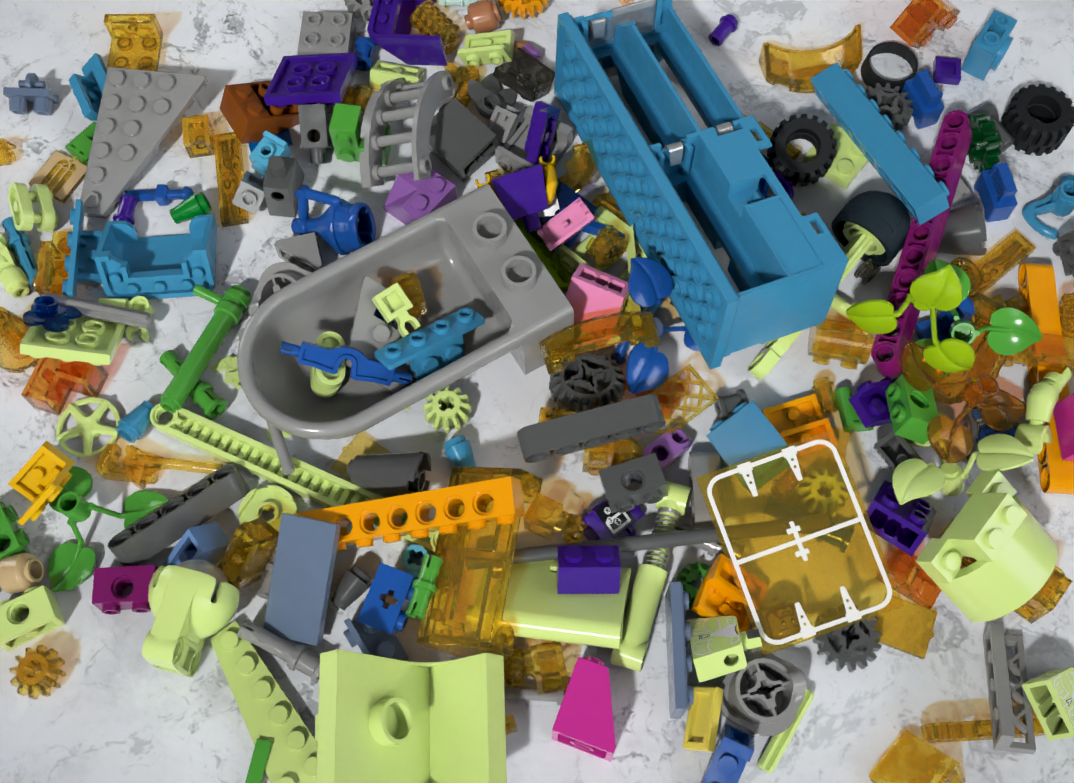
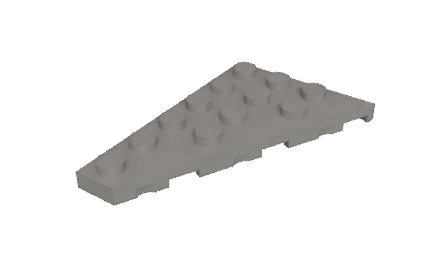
M108 67L80 198L83 202L84 216L108 218L114 210L115 204L120 201V197L126 194L124 192L134 177L137 179L148 165L151 156L160 149L159 144L168 132L172 133L184 117L185 111L195 102L193 99L201 88L207 86L208 79L205 76Z

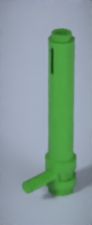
M196 284L193 294L216 304L214 315L160 397V406L164 410L175 413L176 410L182 408L232 327L240 322L243 317L242 312H245L251 303V294L246 288L240 285H233L222 296Z

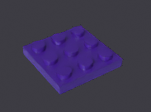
M356 52L283 56L264 95L266 106L276 105L284 107L297 104L326 103L334 105L335 103H341L358 63Z

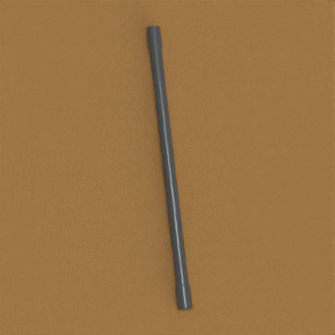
M828 513L800 516L793 519L724 526L729 541L788 535L786 530L791 528L789 524L791 521L794 522L795 526H800L801 530L797 531L798 533L811 534L829 528L830 519ZM710 527L499 551L485 550L467 552L466 565L469 571L494 568L501 565L557 560V546H619V553L723 542L724 538L720 527Z

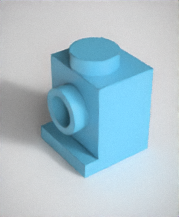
M266 130L263 133L264 137L249 156L252 163L251 167L263 176L266 174L270 156L290 157L292 155L287 142Z

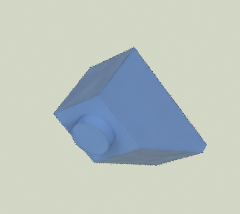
M217 521L187 529L163 565L165 567L168 565L175 566L183 561L192 559L205 560L215 565L221 560L232 544Z

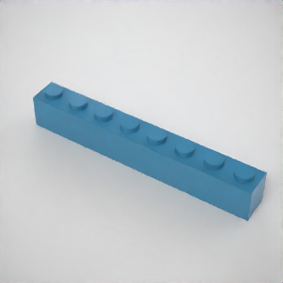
M836 62L810 79L816 96L898 199L905 205L919 225L924 224L950 208L947 196L950 193L942 181L937 183L930 166L927 163L922 165L920 156L915 148H908L906 146L907 142L903 134L899 130L895 132L892 129L893 125L886 114L881 116L876 102L873 99L868 100L866 98L867 94L860 83L855 85L854 78L847 68L843 70Z

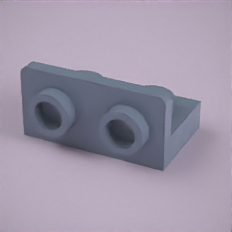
M348 618L344 621L348 629L343 633L352 648L358 645L363 654L403 661L409 659L395 635L358 622V618L353 621Z

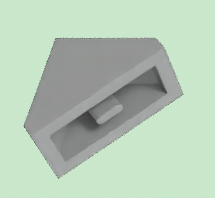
M315 232L277 240L274 244L279 258L286 262L294 263L310 272L324 267Z

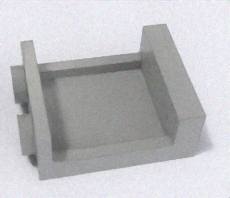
M531 105L524 111V122L504 147L498 145L495 149L496 163L505 171L514 173L540 164V162L533 164L526 161L528 152L524 150L534 107ZM558 120L549 158L543 162H551V155H555L556 164L559 162L573 143L572 127Z

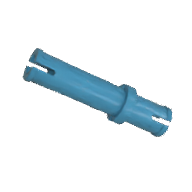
M12 217L4 219L2 227L9 238V248L15 252L20 267L29 280V288L31 290L44 288L47 285V281L30 247L31 240L24 231L16 230Z

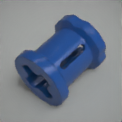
M359 37L355 41V52L358 58L355 69L368 71L371 69V58L377 50V45L368 37Z

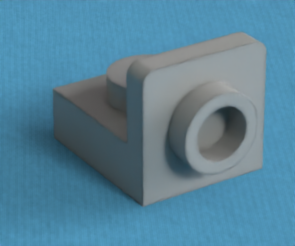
M496 105L487 127L497 135L498 141L506 144L513 136L518 123L524 122V118L519 116L520 110L509 105L505 109Z
M246 170L232 203L256 214L265 197L263 191L264 178Z

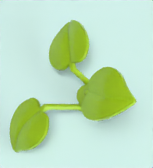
M950 264L940 270L916 278L910 286V293L907 294L906 300L897 311H894V306L890 302L878 299L857 303L846 310L848 318L859 328L866 332L880 335L890 333L896 329V317H900L911 302L918 310L927 311L930 309L931 334L934 345L924 348L923 356L926 362L931 367L947 373H960L973 368L975 352L968 343L953 338L940 342L937 336L936 309L950 311L958 307L962 301V286L955 270Z

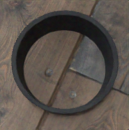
M897 42L880 43L870 50L863 61L861 77L864 83L873 89L876 83H880L882 87L890 83V88L892 89L899 86V92L901 93L906 80L915 78L918 68L917 57L911 49ZM880 53L898 55L910 64L913 73L903 80H886L873 71L870 65V58Z

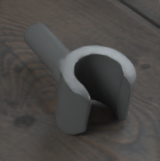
M1059 242L1053 245L1052 250L1056 256H1060L1065 276L1072 275L1071 267L1060 250Z

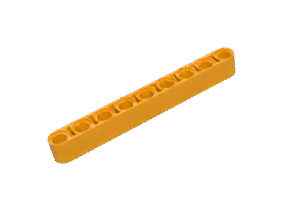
M1022 263L1018 271L1021 311L1036 323L1042 334L1040 341L1026 348L1030 390L1035 384L1040 383L1047 373L1058 372L1061 374L1066 368L1055 273L1052 264ZM1068 383L1059 393L1057 403L1070 396ZM1053 413L1050 423L1045 424L1051 428L1052 442L1051 444L1043 443L1041 453L1037 454L1041 489L1043 493L1074 495V461H1063L1061 458Z

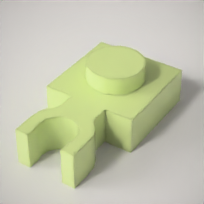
M398 283L393 284L371 299L387 324L395 319L398 324V331L402 337L409 334L405 329V323H410L414 330L421 326L415 317L408 314L407 311L413 305Z

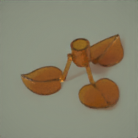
M912 340L906 343L901 356V368L905 379L915 389L926 392L932 386L936 389L965 386L963 399L968 403V406L954 421L948 416L939 415L933 418L927 427V436L931 446L939 457L947 463L954 464L960 462L972 450V432L967 427L959 424L974 407L977 406V408L981 409L983 421L997 431L1011 429L1025 413L1026 404L1010 393L999 389L997 381L989 374H982L973 381L970 377H967L960 381L940 383L944 380L946 372L939 371L926 362L923 356L924 347L915 344Z

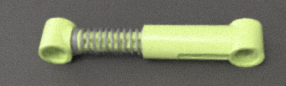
M666 481L668 496L663 497L661 501L656 503L655 508L658 509V516H656L652 534L676 531L678 519L682 515L685 516L691 495V487ZM669 547L647 550L646 560L643 561L644 564H639L623 619L620 649H613L611 664L639 672L643 668L649 637L668 574L663 567L667 566L665 562L668 561L666 557H669L667 552L671 551Z

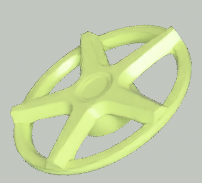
M97 397L83 398L74 403H69L57 422L56 439L66 452L74 456L91 457L107 450L119 435L115 427L101 424L100 418L106 409L109 408L114 414L117 427L120 420L117 409L108 400ZM89 403L100 404L89 416L85 415L78 408ZM71 413L77 425L62 433L63 424ZM100 434L112 435L111 440L105 446L92 452L93 439L97 438ZM81 436L83 452L71 449L65 443V440Z

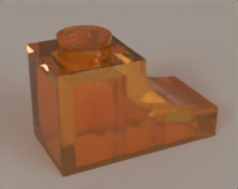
M895 547L883 563L891 588L923 608L930 610L941 589L915 562L918 556L915 554L910 556ZM879 570L875 579L885 584Z

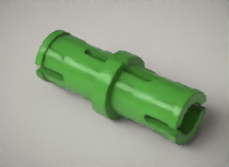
M430 554L424 555L418 578L412 584L414 591L405 613L407 616L415 619L418 616L419 620H425L431 596L436 594L437 587L435 583L443 564V559L434 555L430 558Z

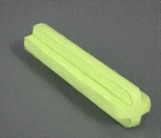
M807 688L793 723L784 732L771 737L757 762V766L766 773L771 774L774 772L814 698V694Z

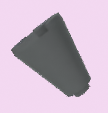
M971 202L950 211L938 254L971 256L986 254L987 248L981 249V242L987 241L983 211L976 210L980 206L979 202Z
M422 451L357 455L354 460H350L347 475L353 484L384 498L428 491L430 481L425 479L426 471L431 472V457L429 453Z

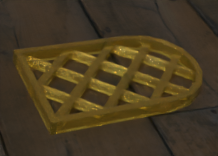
M690 364L649 393L656 394L658 400L659 394L670 395L669 404L659 403L661 408H668V417L664 418L665 422H667L666 430L659 429L654 432L658 434H671L679 430L719 399ZM687 371L686 379H678L679 376ZM690 371L698 381L690 380ZM675 382L685 383V393L674 392ZM671 383V391L662 390ZM689 384L700 385L699 395L688 393ZM703 387L711 396L702 395ZM673 396L684 397L683 406L672 405ZM688 397L698 399L697 408L687 407ZM702 399L711 400L701 408ZM672 409L683 410L682 420L671 418ZM686 411L695 412L690 417L685 419ZM670 422L679 423V425L670 429Z

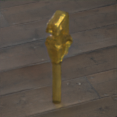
M107 443L96 464V470L102 478L132 482L141 489H144L146 484L157 483L158 476L155 472L162 469L212 474L223 467V464L165 458L141 450L134 445H126V456L122 459V465L125 467L123 468L120 467L118 461L122 449L118 444Z

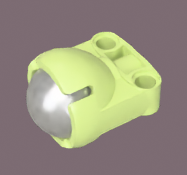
M192 559L183 561L175 566H159L149 584L148 602L155 621L143 643L142 656L157 669L193 677L199 667L201 652L206 638L224 628L235 615L239 605V589L228 583L221 569L205 560Z

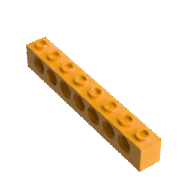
M510 476L294 514L341 524L337 547L338 552L347 550L346 545L356 544L357 548L374 546V541L383 539V543L402 541L401 536L411 535V539L429 537L430 531L439 530V534L458 532L457 527L467 525L468 530L486 528V522L497 521V525L516 523L515 518L525 516L521 480ZM489 497H492L494 505L493 508L489 512H487L485 509V502ZM463 502L465 506L464 512L461 516H458L457 506ZM432 507H435V518L430 521L429 511ZM406 511L408 519L407 522L404 525H402L401 516ZM378 516L380 519L379 527L375 530L374 520ZM351 521V522H352V530H351V532L348 534V533H347V525H348V523Z

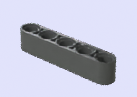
M649 394L532 424L517 431V437L524 461L526 463H535L654 432L664 427L666 422L657 395Z
M225 465L116 534L109 541L107 547L122 566H139L182 538L188 528L204 524L241 500L249 492V486L235 465Z

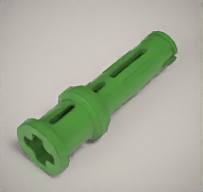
M174 350L164 352L159 361L173 376L183 363ZM201 379L189 395L190 400L194 404H199L205 411L204 414L209 420L218 418L225 412L228 406V402L224 398H219L213 391V386L208 382H202Z

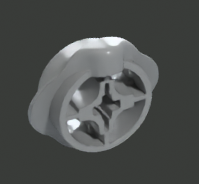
M279 262L269 266L262 273L248 308L249 315L252 316L257 308L275 292L312 272L291 262Z
M750 649L744 651L747 662L745 669L726 674L719 688L724 690L720 713L731 722L748 729L756 735L774 736L780 734L793 723L796 712L804 699L807 687L806 676L802 670L790 662L776 657L766 650ZM747 671L749 676L747 678L748 689L744 693H740V681L743 673ZM764 671L771 674L777 681L767 678ZM757 689L764 691L772 689L766 695H751L752 693L757 691ZM782 691V705L776 714L774 709L777 706L775 696L778 692ZM749 703L754 705L757 708L759 714H762L763 716H760L752 712L745 704Z

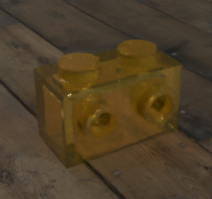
M262 517L250 522H243L240 526H237L219 563L218 568L225 574L228 583L237 589H242L261 579L266 565L269 563L277 547L279 532Z

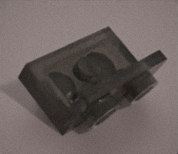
M517 47L513 51L512 62H506L495 67L493 76L500 80L503 85L510 87L520 94L523 99L533 102L549 94L555 72L520 47Z

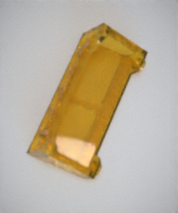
M459 466L452 468L448 487L511 476L521 480L523 502L534 503L540 496L543 479L517 468ZM489 497L485 502L487 512L493 508L494 501L492 497ZM463 502L457 506L458 516H461L464 512L465 506ZM521 517L515 518L516 523L497 525V521L486 522V528L468 530L467 525L457 527L458 532L438 534L434 556L443 559V564L435 583L437 587L436 594L431 596L425 620L420 621L417 643L460 658L482 653L502 655L503 657L512 656L515 639L514 630L502 618Z

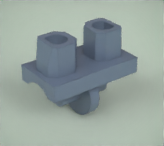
M28 73L25 80H19L18 86L20 88H3V95L9 98V110L14 114H27L29 102L34 103V113L50 116L53 103L59 104V96L53 95L50 89H45L46 82L39 81L35 73Z

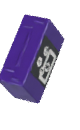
M605 499L588 513L583 514L575 524L588 541L616 538L625 530L628 532L625 537L636 536V530L633 529L632 524L643 517L644 513L638 505L625 513H619L618 511L611 513L607 499Z

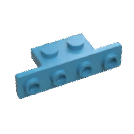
M95 53L82 67L84 76L74 73L69 79L82 114L91 121H97L107 74V68L101 55Z
M76 199L75 209H70V224L73 225V232H68L67 246L71 248V253L65 256V271L68 272V279H63L62 294L74 298L77 296L78 282L102 284L94 256L103 231L83 230L85 212L83 202L80 199Z
M467 306L375 351V358L388 370H392L409 361L411 374L419 381L465 356L463 334L485 323L484 317L470 306Z

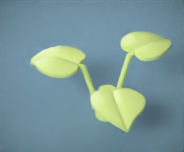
M938 412L941 428L925 444L909 439L906 440L911 445L917 447H927L936 443L941 467H936L933 462L926 464L923 460L917 458L905 460L893 472V490L900 505L917 498L932 495L939 490L946 496H957L962 493L964 489L963 479L967 480L969 478V471L975 460L977 466L982 470L1005 471L1034 461V456L1016 438L1006 434H994L978 442V452L971 454L964 470H962L957 463L946 462L941 440L952 438L955 433V427L948 416Z

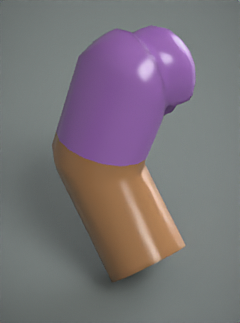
M514 41L513 53L527 55V64H539V57H541L539 49L529 42Z

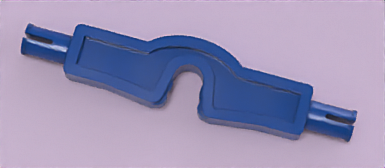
M282 341L279 352L297 357V362L300 364L312 366L330 374H336L341 362L348 359L352 362L350 377L354 380L375 382L390 386L393 381L409 386L412 379V374L396 371L395 368L388 370L378 360L368 358L362 351L351 346L339 345L329 348L302 341L301 346Z

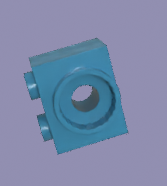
M994 10L972 44L961 70L981 80L985 79L990 69L995 71L1014 39L1010 35L1018 20Z

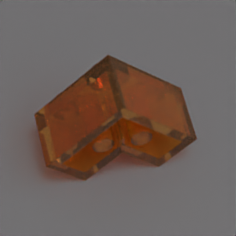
M912 0L890 28L908 45L919 49L932 39V33L935 29L944 31L951 28L957 21V15L961 11L949 0Z
M48 357L40 358L21 395L33 408L59 416L71 391L98 398L109 374L102 365L96 366L89 362L81 361L64 362L60 359Z

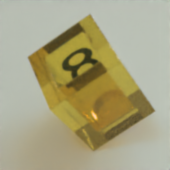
M193 115L181 118L183 144L189 157L196 158L216 155L214 129L208 115Z

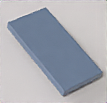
M282 513L264 629L281 638L314 646L322 645L341 524L291 513Z
M670 582L665 595L670 719H681L686 710H690V705H693L694 702L693 685H687V678L689 673L692 672L691 653H686L687 641H690L691 630L690 622H684L686 610H689L688 591H683V583Z

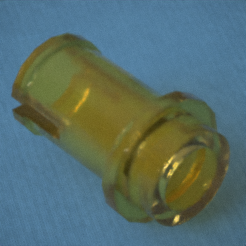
M829 377L814 380L813 387L811 388L812 392L816 393L823 415L832 414L839 410L832 389L834 382H831Z

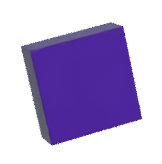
M936 56L933 61L934 83L959 85L961 81V59Z

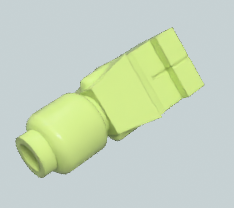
M0 232V282L8 294L13 295L15 298H23L30 291L29 280L24 271L18 266L17 260L11 254L8 241Z

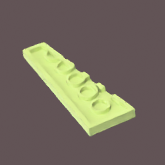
M235 620L212 636L210 641L254 745L257 738L272 742L265 767L270 783H316L317 742L253 644L237 637L240 625Z

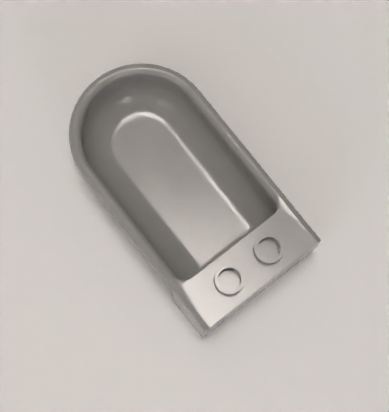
M485 184L283 287L267 298L252 314L241 335L237 353L238 376L241 387L252 407L263 419L277 429L308 439H341L359 434L509 352L523 373L527 375L573 349L574 310L489 184ZM364 276L371 278L385 288H389L395 283L399 284L413 305L407 311L408 314L415 317L421 325L414 330L410 323H405L408 335L467 306L477 311L485 320L483 325L463 334L465 356L419 381L415 378L411 379L409 386L405 385L395 394L390 393L374 382L352 379L350 377L351 369L345 366V377L337 393L329 398L319 397L311 389L310 366L298 363L295 356L279 353L282 341L301 346L302 341L315 344L317 338L322 333L328 331L339 334L344 339L345 346H348L356 313V304L361 289V280ZM394 319V328L398 330V324Z

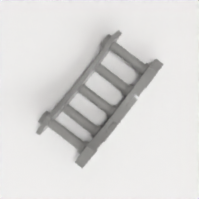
M449 70L438 71L430 76L427 81L405 84L404 78L388 80L380 85L381 89L379 91H375L372 94L364 113L360 138L365 139L364 152L359 153L362 188L384 185V177L413 173L414 181L431 178L432 165L429 159L430 130L439 104L445 98L453 96L452 89L454 83ZM417 99L415 107L397 109L403 104H408L407 101ZM413 118L412 131L384 135L388 122ZM411 142L412 162L382 166L383 147Z

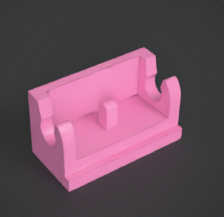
M579 197L542 225V228L538 229L537 233L544 240L549 250L554 252L562 244L596 220V218Z

